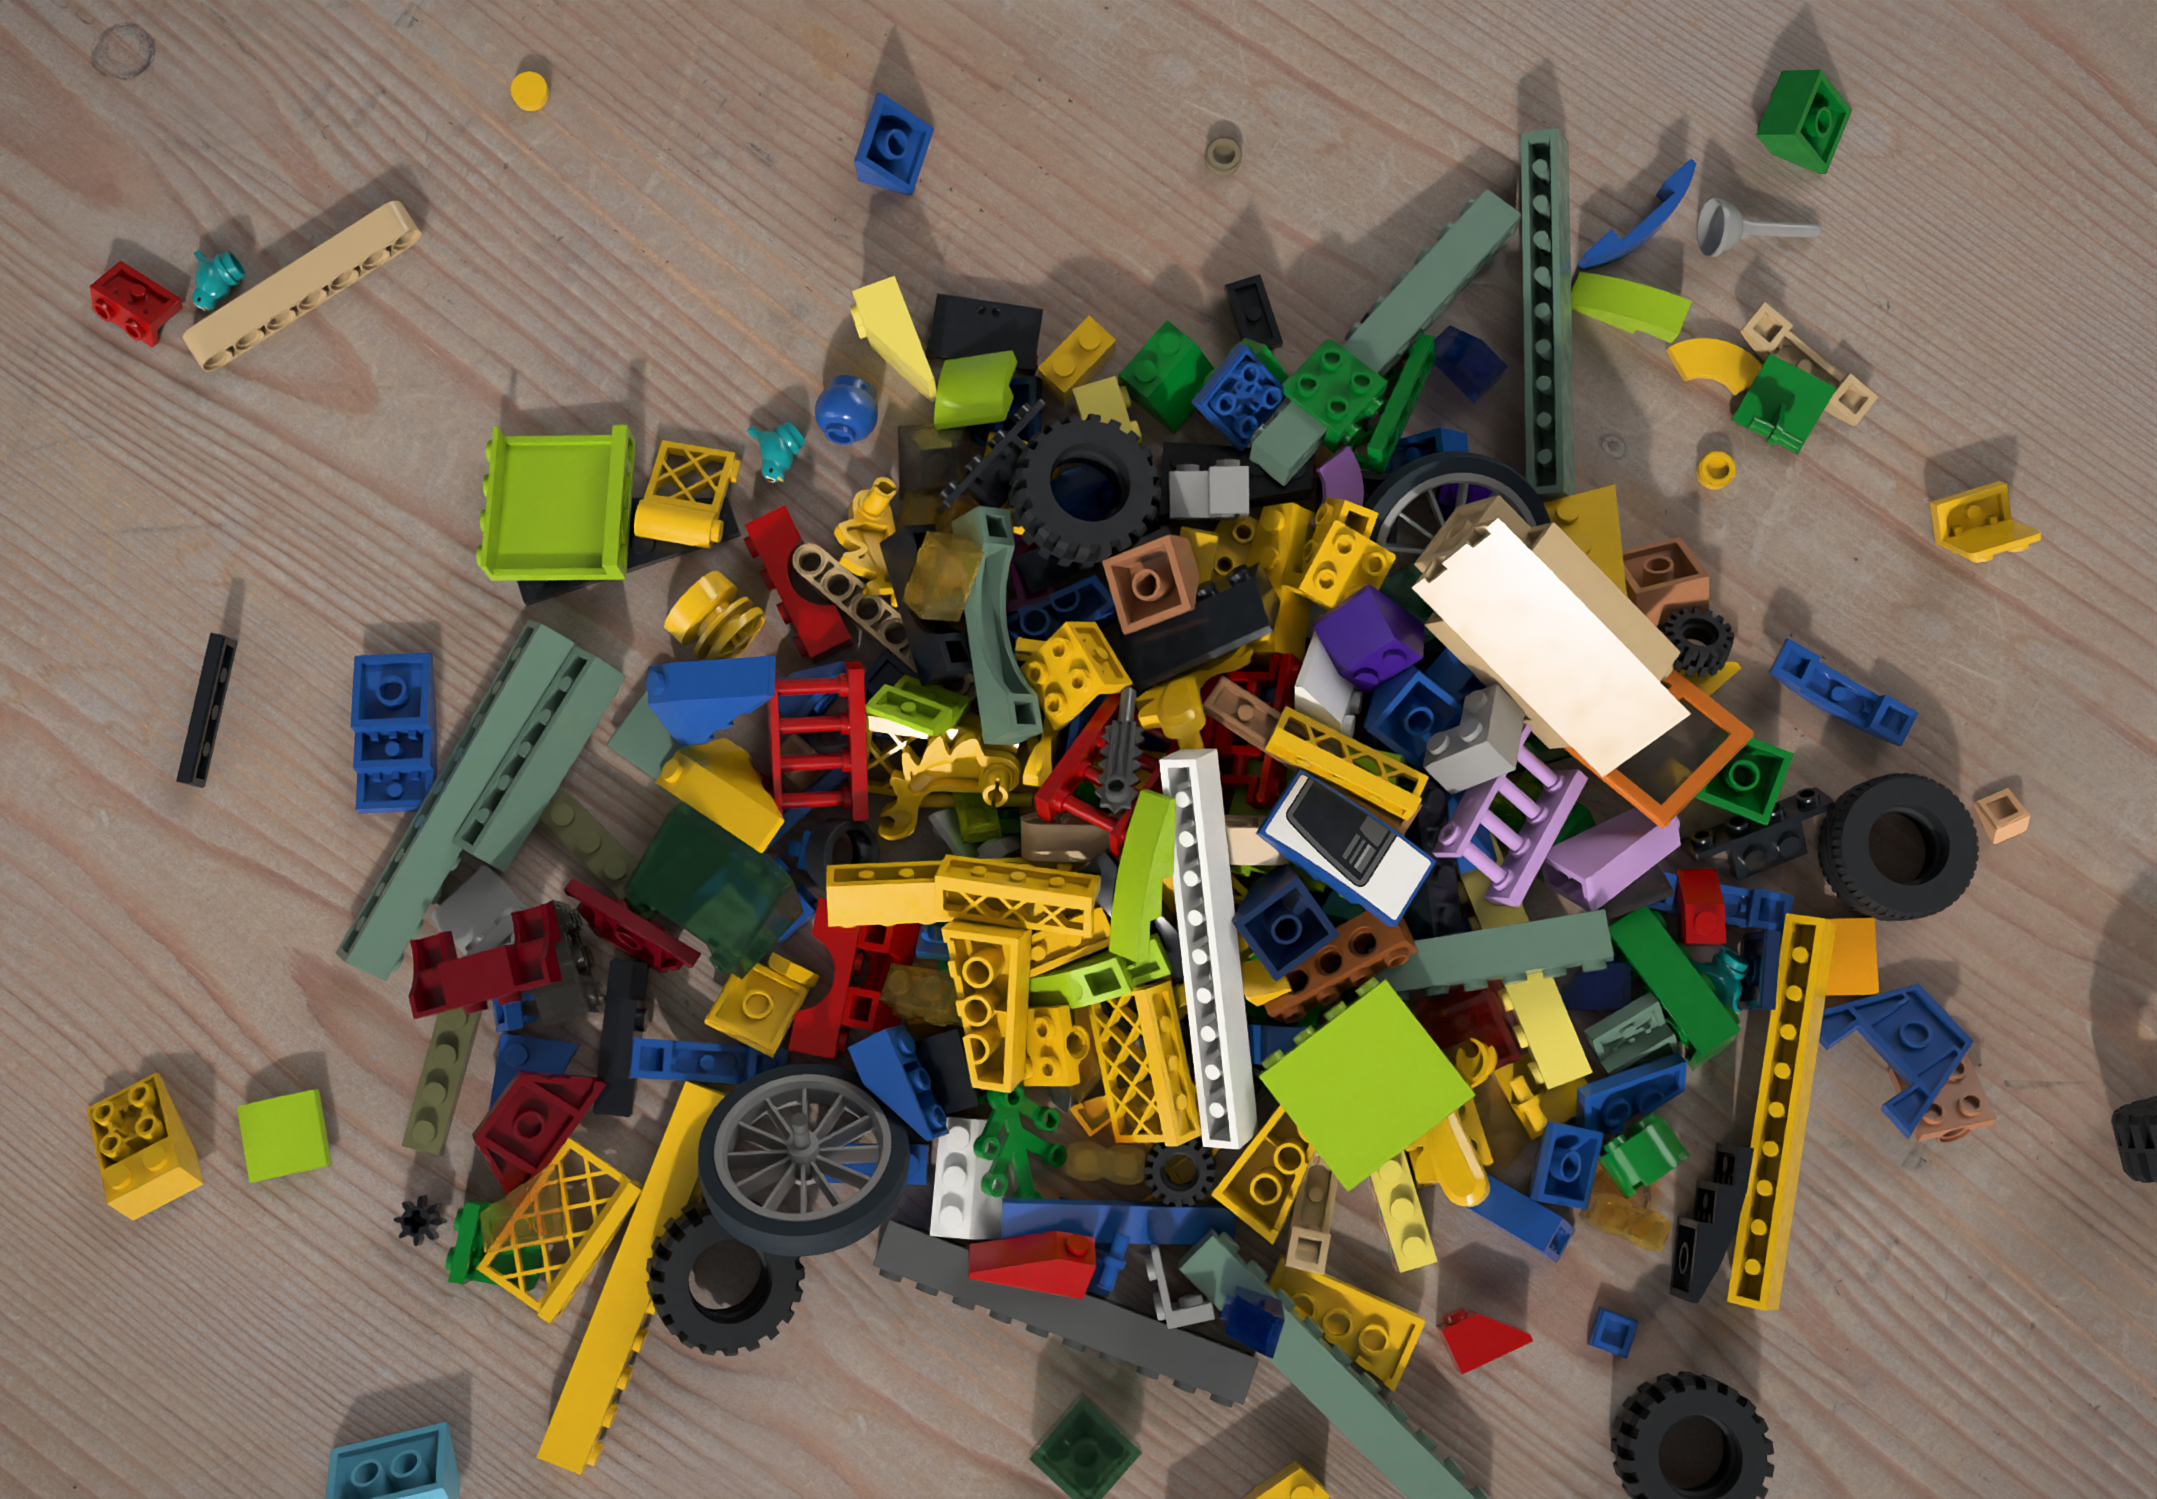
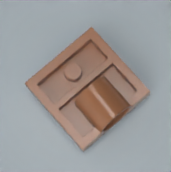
M1967 1053L1914 1130L1918 1142L1936 1138L1940 1143H1949L1964 1138L1974 1129L1994 1125L1997 1118ZM1890 1067L1888 1074L1897 1094H1899L1909 1086Z

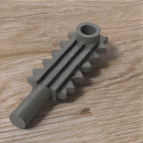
M1132 688L1121 690L1118 721H1113L1112 725L1105 726L1107 733L1102 735V740L1108 745L1100 749V753L1106 759L1098 763V765L1105 772L1097 776V781L1104 786L1097 789L1095 794L1101 798L1100 808H1109L1114 814L1126 809L1131 810V801L1139 797V793L1132 787L1141 783V779L1134 775V773L1142 769V765L1136 759L1143 756L1144 752L1137 746L1144 743L1145 738L1141 736L1144 733V728L1138 727L1137 723L1133 722L1137 692Z

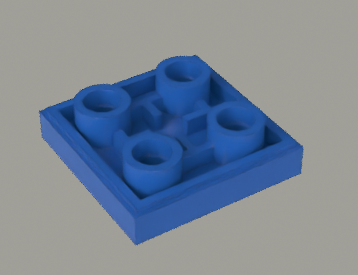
M1238 343L1191 403L1235 449L1243 452L1249 445L1254 432L1269 420L1286 396L1283 393L1284 386L1246 345Z

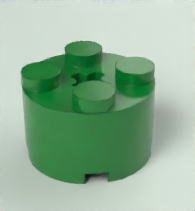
M1655 1112L1644 1116L1627 1129L1631 1134L1629 1137L1625 1138L1622 1133L1601 1146L1598 1161L1625 1199L1637 1193L1635 1190L1645 1185L1648 1187L1681 1164V1160L1690 1156L1663 1116L1658 1117Z

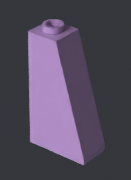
M1635 807L1552 846L1541 865L1545 886L1588 912L1598 910L1681 845L1678 816L1674 817L1669 826L1661 829Z

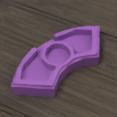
M1345 446L1316 469L1322 482L1323 499L1321 505L1325 503L1327 497L1347 500L1363 506L1364 488L1362 473L1351 448ZM1316 515L1309 522V525L1312 527L1314 531L1317 526L1315 523Z

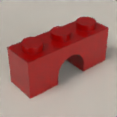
M903 923L893 926H882L880 924L861 925L857 948L867 951L871 961V968L866 982L861 987H848L841 1025L876 1032L901 1025L921 923Z

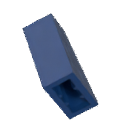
M1487 1174L1490 1185L1489 1195L1480 1204L1466 1208L1557 1263L1573 1236L1575 1229L1563 1217Z

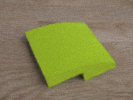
M1013 350L945 360L935 400L934 425L937 430L1006 420L1014 398L1009 387L1017 365Z
M904 674L894 687L884 684L865 705V712L930 736H938L952 729L971 711V698L936 685L922 687L919 679Z
M319 1089L237 1106L249 1183L332 1166Z

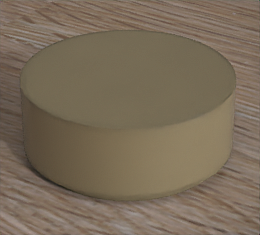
M1218 137L1212 140L1207 146L1205 154L1207 168L1217 176H1229L1238 170L1242 160L1240 145L1229 137Z

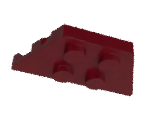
M574 877L571 878L564 888L567 896L580 901L576 909L588 922V926L596 936L636 960L648 963L649 967L658 973L680 970L684 964L688 968H693L700 958V952L668 934L667 929L658 921L651 918L646 921L634 914L633 908L620 899L613 901Z
M519 1070L473 1132L472 1136L482 1155H484L490 1169L513 1207L517 1209L606 1087L607 1084L603 1079L599 1077Z

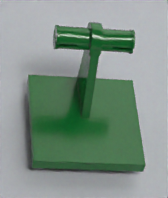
M1769 353L1731 420L1765 437L1766 443L1772 446L1776 443L1798 455L1837 388Z

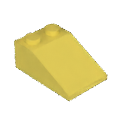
M895 276L852 291L855 304L849 306L859 338L867 337L872 350L931 403L934 402L937 393L935 379Z

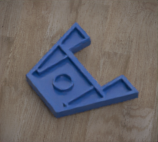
M1919 983L1824 1009L1819 1038L1821 1045L1828 1050L1857 1030L1909 1086L1885 1102L1880 1109L1907 1139L1910 1138L1974 1042Z

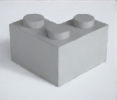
M1236 459L1217 460L1216 465L1209 467L1208 471H1199V465L1196 464L1177 465L1176 471H1169L1168 474L1169 521L1245 520L1249 514V466H1240V460Z
M1497 683L1485 689L1472 692L1465 697L1460 725L1444 732H1438L1428 738L1423 768L1451 795L1516 770L1525 712Z

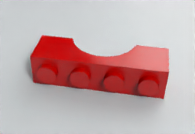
M784 505L745 524L744 526L749 536L743 538L753 559L760 556L766 568L760 571V574L769 592L776 589L782 602L776 604V607L786 625L793 622L799 634L792 639L801 657L804 658L809 655L813 663L816 664L855 645L835 604L818 605L808 602L800 597L793 588L791 578L793 554L804 542L786 506Z
M819 897L811 935L821 941L829 950L835 967L834 981L829 993L821 1002L811 1008L796 1011L788 1050L838 1059L839 1052L845 1053L850 1033L849 1029H844V1025H841L848 987H852L854 975L861 976L865 954L859 953V948H857L861 925L852 928L841 926L828 927L827 898Z

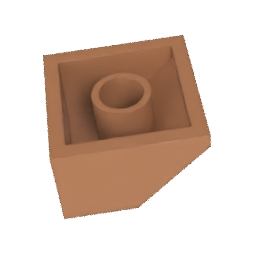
M1169 534L1102 561L1124 635L1194 609L1200 574L1189 538Z
M1681 537L1622 551L1627 597L1656 627L1665 624L1674 611L1679 613L1681 608L1687 607L1691 613L1693 607H1700V613L1705 614L1706 609L1709 610V574Z

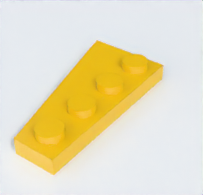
M1280 1254L1268 1284L1275 1291L1282 1288L1296 1303L1293 1309L1303 1319L1310 1316L1323 1329V1338L1333 1345L1338 1344L1358 1365L1366 1371L1373 1373L1383 1381L1384 1385L1395 1392L1425 1325V1317L1326 1273L1322 1275L1285 1266V1255Z

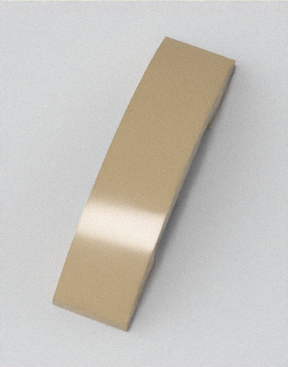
M1766 302L1762 303L1740 331L1748 344L1763 361H1765L1770 353L1836 387L1837 389L1824 410L1836 418L1856 426L1878 399V396L1851 373L1843 376L1790 331L1794 325Z
M1315 1152L1292 1206L1285 1266L1323 1275L1325 1273L1331 1238L1329 1232L1338 1179L1317 1152Z

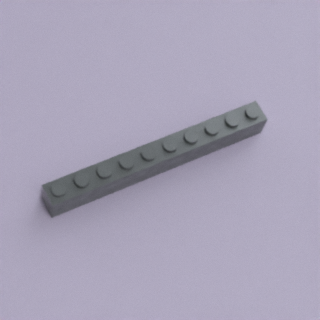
M895 1218L889 1220L873 1266L880 1268V1276L895 1282H901L902 1277L917 1282L915 1287L917 1290L933 1296H937L939 1291L954 1296L952 1300L954 1304L970 1310H974L975 1305L990 1310L989 1316L1007 1324H1011L1012 1318L1027 1324L1025 1330L1041 1337L1047 1338L1049 1332L1064 1338L1062 1344L1072 1349L1084 1352L1087 1346L1101 1351L1099 1358L1109 1363L1121 1366L1124 1360L1138 1365L1136 1372L1149 1378L1158 1380L1159 1375L1162 1374L1174 1379L1173 1386L1186 1392L1195 1394L1196 1388L1211 1393L1210 1400L1223 1406L1232 1408L1233 1402L1244 1405L1259 1362L1256 1354L1182 1326L1168 1329L1166 1320L1158 1321V1318L1089 1291H1086L1083 1299L968 1279L969 1246L945 1237L930 1236L929 1231Z

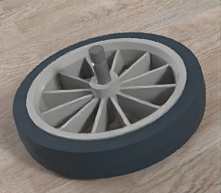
M1464 451L1438 452L1420 457L1401 466L1381 482L1364 505L1365 508L1379 513L1369 539L1388 551L1422 554L1427 547L1386 542L1389 531L1398 515L1431 540L1435 537L1401 512L1413 499L1422 493H1426L1439 529L1444 525L1445 522L1432 489L1446 484L1459 483L1455 509L1466 504L1468 485L1474 484L1493 491L1489 497L1500 495L1531 528L1551 523L1542 500L1527 480L1517 471L1494 458ZM1413 564L1386 576L1379 591L1425 624L1429 618L1414 613L1423 599L1415 592L1405 606H1403L1396 599L1390 586L1421 573V571ZM1425 626L1424 649L1443 652L1446 646Z
M799 1063L773 1068L755 1075L738 1085L712 1111L703 1128L698 1148L700 1186L715 1219L729 1234L742 1243L763 1252L782 1256L825 1254L845 1248L869 1235L887 1219L899 1202L906 1186L910 1163V1146L904 1120L862 1083L859 1073L844 1067L822 1063ZM808 1104L832 1106L814 1133L809 1131ZM802 1105V1113L795 1114L791 1119L792 1131L778 1110ZM844 1110L859 1118V1120L828 1135ZM768 1114L785 1140L751 1125ZM871 1131L878 1145L842 1147ZM739 1138L765 1148L767 1151L733 1152V1149ZM877 1162L871 1177L841 1165ZM765 1168L736 1184L729 1170ZM824 1174L860 1191L842 1202L824 1177ZM780 1180L762 1207L747 1198V1196ZM816 1183L833 1207L822 1211L806 1213L807 1185ZM793 1184L801 1185L800 1214L776 1212V1209Z

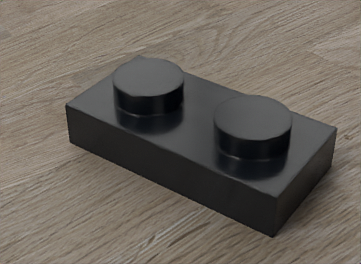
M1261 275L1226 284L1224 291L1241 341L1247 338L1265 344L1269 350L1282 347L1283 340Z

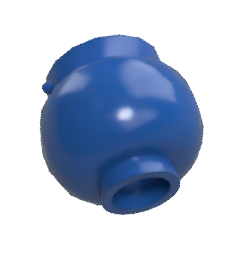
M849 375L833 377L829 386L823 390L816 401V423L825 433V436L836 444L850 445L853 442L867 438L874 430L878 420L877 391L867 381Z

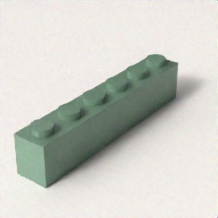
M574 646L452 843L495 868L506 872L511 862L517 857L529 833L538 823L539 817L550 799L557 792L571 765L577 760L579 752L592 731L598 726L599 720L610 702L617 695L626 676L599 657Z
M1603 909L1414 941L1419 950L1418 952L1410 955L1408 961L1401 966L1387 968L1377 973L1375 978L1377 981H1380L1386 977L1403 1002L1410 1000L1409 994L1425 992L1426 998L1438 997L1449 994L1448 988L1464 985L1465 991H1474L1488 988L1487 981L1503 979L1504 985L1526 982L1528 981L1527 975L1541 972L1543 973V978H1554L1567 975L1566 968L1582 966L1583 972L1602 970L1607 968L1606 962L1613 961L1614 953L1606 912Z

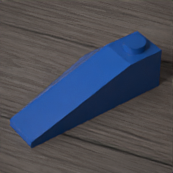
M760 656L674 662L649 666V675L646 679L648 706L679 746L707 744L714 739L713 734L718 730L729 729L734 725L733 720L741 714H750L775 696L776 657Z

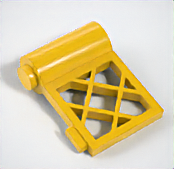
M662 440L644 499H641L637 506L634 520L635 536L712 549L714 542L720 543L724 522L718 520L728 484L729 482H737L741 468V461L736 460L735 452ZM668 454L684 456L688 462L671 470L666 460ZM711 461L724 463L723 470L711 476H708L701 467ZM695 470L702 480L685 488L678 478ZM671 481L679 491L670 497L656 495L659 487ZM707 488L714 495L712 505L696 502L692 497Z

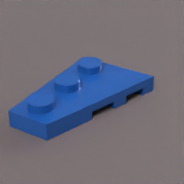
M501 1033L489 1110L519 1070L564 1074L580 1044Z
M1677 1052L1578 1087L1576 1127L1603 1132L1604 1135L1609 1132L1612 1137L1624 1130L1623 1123L1639 1112L1643 1115H1648L1685 1091L1687 1061Z

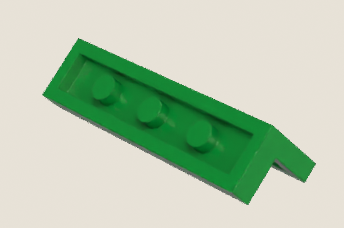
M1420 333L1414 347L1410 348L1401 358L1407 360L1403 371L1398 373L1396 368L1393 367L1384 376V379L1388 381L1386 389L1393 386L1395 388L1390 399L1385 401L1384 407L1378 414H1382L1376 429L1372 430L1368 423L1369 418H1366L1360 425L1362 428L1360 434L1349 445L1354 453L1356 447L1369 442L1367 446L1368 457L1354 453L1361 469L1384 474L1436 361L1434 336Z

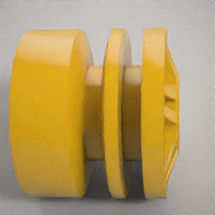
M715 570L703 576L685 592L668 614L664 628L683 646L690 645L698 640L694 647L693 655L699 660L731 659L739 657L750 646L764 625L767 615L759 607L752 608L753 602L748 597L740 598L732 603L738 591L737 587L721 572Z

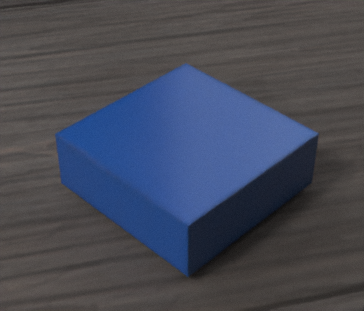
M1599 1306L1587 1344L1627 1359L1639 1321Z

